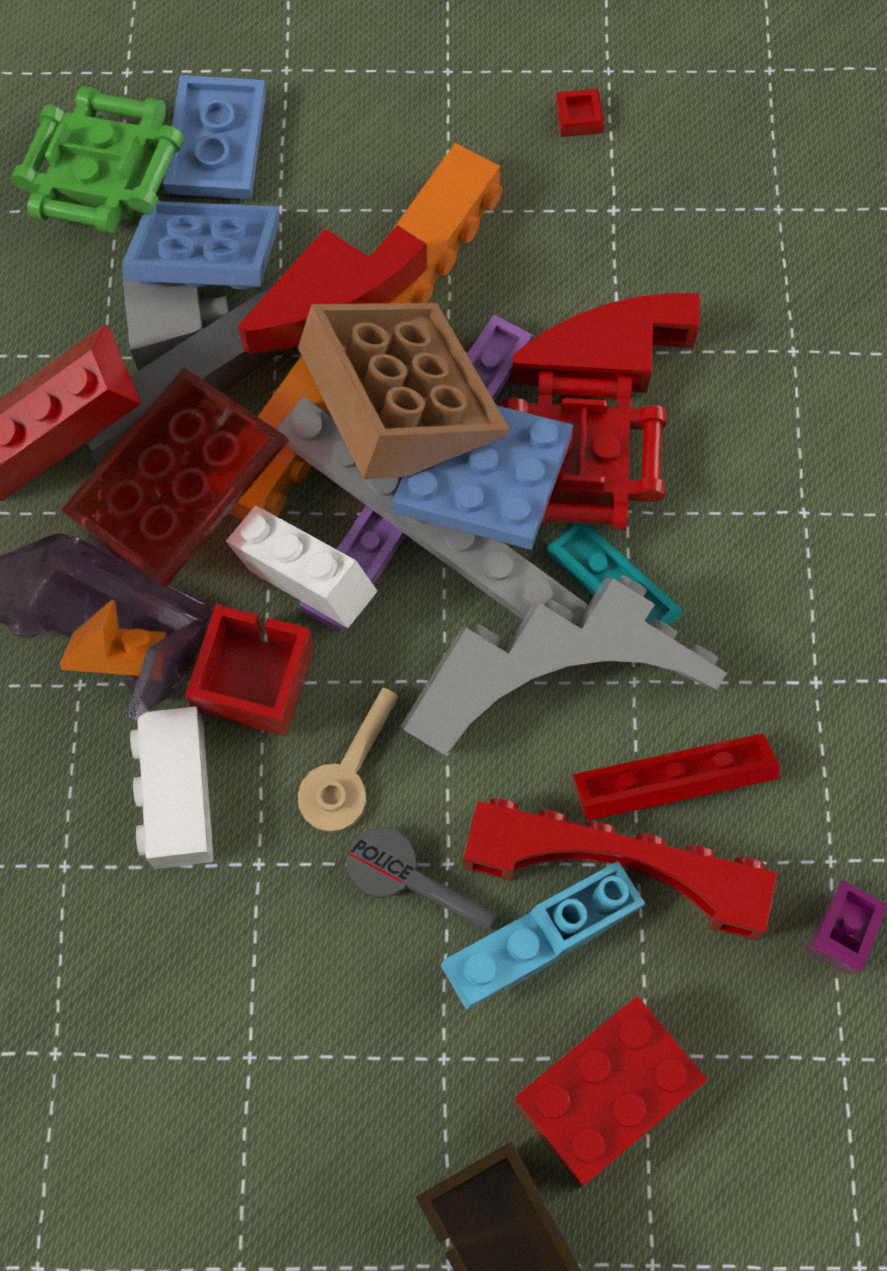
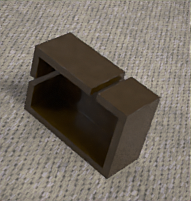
M512 1142L507 1143L416 1196L439 1243L450 1238L455 1248L445 1253L454 1271H582Z

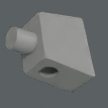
M123 279L129 345L138 371L230 312L227 296L202 299L199 287H189L184 283L165 282L157 285H144L139 281H124Z

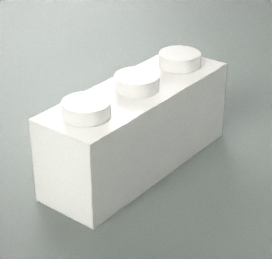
M256 505L226 540L250 572L346 628H349L377 593V589L355 559Z
M197 706L137 713L138 729L131 730L130 742L133 758L140 759L141 777H134L133 779L135 804L137 807L143 806L144 825L136 827V843L139 855H146L147 861L154 869L214 862L204 722Z

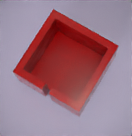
M215 605L185 693L190 706H197L199 713L202 715L287 737L314 651L310 628L267 618L264 627L268 636V643L262 641L264 633L258 615Z

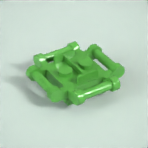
M82 86L77 92L76 108L73 114L65 113L53 105H45L38 118L40 126L22 165H16L10 178L11 182L18 188L33 192L27 204L29 216L43 221L51 217L92 225L100 232L113 234L117 230L121 219L131 220L134 212L153 213L158 202L156 193L174 153L180 151L185 139L182 132L168 125L162 126L166 115L165 102L155 98H147L146 101L100 94L96 88ZM97 111L141 118L142 121L140 125H133L95 118ZM46 157L49 163L46 174L39 173L38 171Z

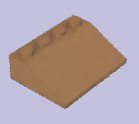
M437 303L311 305L298 350L363 479L407 477L508 435L510 428Z

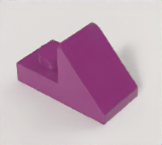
M842 879L833 892L822 921L804 949L846 974L851 975L861 972L871 951L887 904Z

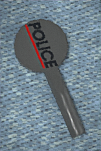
M386 827L371 828L359 834L350 845L346 857L347 873L353 885L365 895L375 898L392 897L407 887L487 931L497 914L496 912L415 870V851L409 840L400 832Z

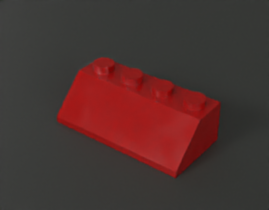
M102 325L0 399V501L9 497L141 405L108 326Z

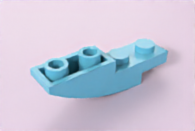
M619 861L536 905L525 916L444 959L440 966L465 1009L469 1010L500 991L509 990L580 948L642 908L645 902Z

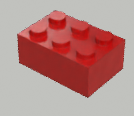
M637 995L514 1098L513 1103L581 1188L703 1085L707 1079Z

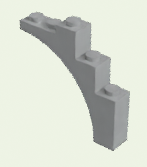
M622 575L619 581L614 578H605L576 625L571 622L575 614L551 599L546 606L533 602L505 650L498 647L503 639L485 627L477 624L474 631L467 627H461L401 727L432 748L447 755L467 727L499 698L533 678L568 666L602 661L646 663L672 670L704 687L716 690L727 672L715 666L719 658L707 649L695 643L688 649L674 640L678 632L656 618H652L649 624L645 622L655 604L644 598L647 592L646 588Z

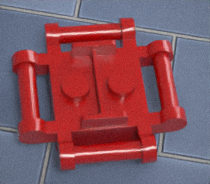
M539 371L537 403H527L519 398H508L501 402V407L573 425L572 438L540 526H546V522L611 525V530L626 531L628 519L627 501L657 502L665 498V481L661 479L662 429L667 425V410L656 405L645 406L641 409L630 408L632 376L617 375V380L553 377V372ZM552 395L615 398V408L607 407L608 402L606 400L563 398L562 405L552 404ZM630 429L643 430L642 479L639 481L628 480Z

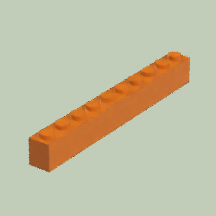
M454 143L395 225V227L397 225L427 244V270L406 291L390 303L429 302L434 290L433 285L440 275L446 276L451 271L457 258L458 249L463 242L469 243L472 241L478 231L482 215L487 209L492 211L499 202L503 187L500 186V165ZM302 356L208 485L214 504L242 521L255 505L278 517L285 506L286 494L295 482L301 483L311 468V464L274 438L276 428L302 397H305L331 416Z

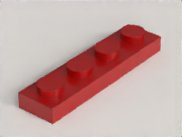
M764 733L573 774L574 790L586 821L780 779L779 762Z

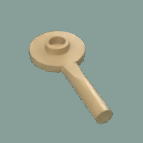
M381 689L340 765L336 763L321 765L310 771L302 780L298 791V806L306 822L315 829L327 833L342 832L355 825L363 815L367 803L366 789L357 772L399 698L391 690Z

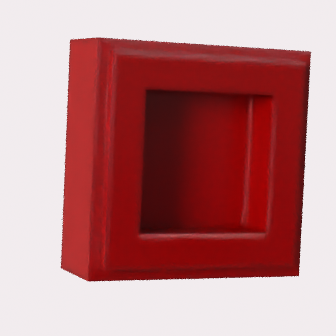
M599 88L556 92V108L561 137L603 133L604 120Z

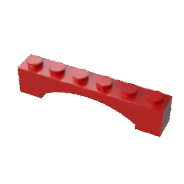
M490 798L489 803L477 801L463 858L464 870L512 881L514 871L543 863L586 861L611 865L619 861L622 868L651 877L690 900L710 919L708 929L756 941L766 933L777 872L764 869L765 864L761 861L746 857H736L734 862L715 858L713 850L696 845H687L685 850L665 846L666 841L663 838L651 834L638 833L635 838L615 834V827L601 822L590 821L587 822L586 826L569 823L565 815L551 810H539L537 815L518 810L519 806L516 803L505 799Z

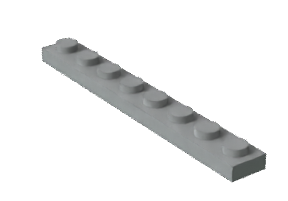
M302 397L274 431L275 439L520 619H524L533 602L546 606L550 599L575 614L571 621L575 625L586 610L587 603L505 543L393 513L392 501L402 477L363 479L333 418L305 397Z

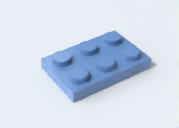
M180 75L172 127L182 132L185 139L180 151L173 154L163 179L165 194L252 200L266 98L265 80Z

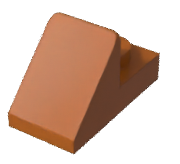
M111 600L73 632L60 661L61 670L157 678L168 648L166 632L146 631L144 629H119L116 601Z

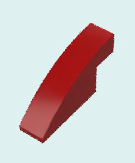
M397 225L368 257L325 228L240 322L238 330L243 349L250 354L299 346L312 304L390 303L406 291L427 270V244Z
M665 293L638 296L607 303L579 313L549 328L513 354L512 385L538 386L539 371L553 372V377L617 380V375L632 376L631 392L647 393L652 371V345L694 348L699 328L700 293Z

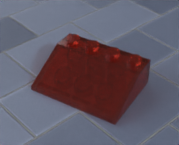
M183 367L61 510L85 535L113 556L161 587L166 588L289 442V439L280 431Z

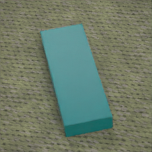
M573 523L547 548V554L593 596L605 578H614L619 581L622 575L646 588L647 592L644 598L655 604L645 620L648 624L652 618H656L671 627L683 613V610L589 524Z

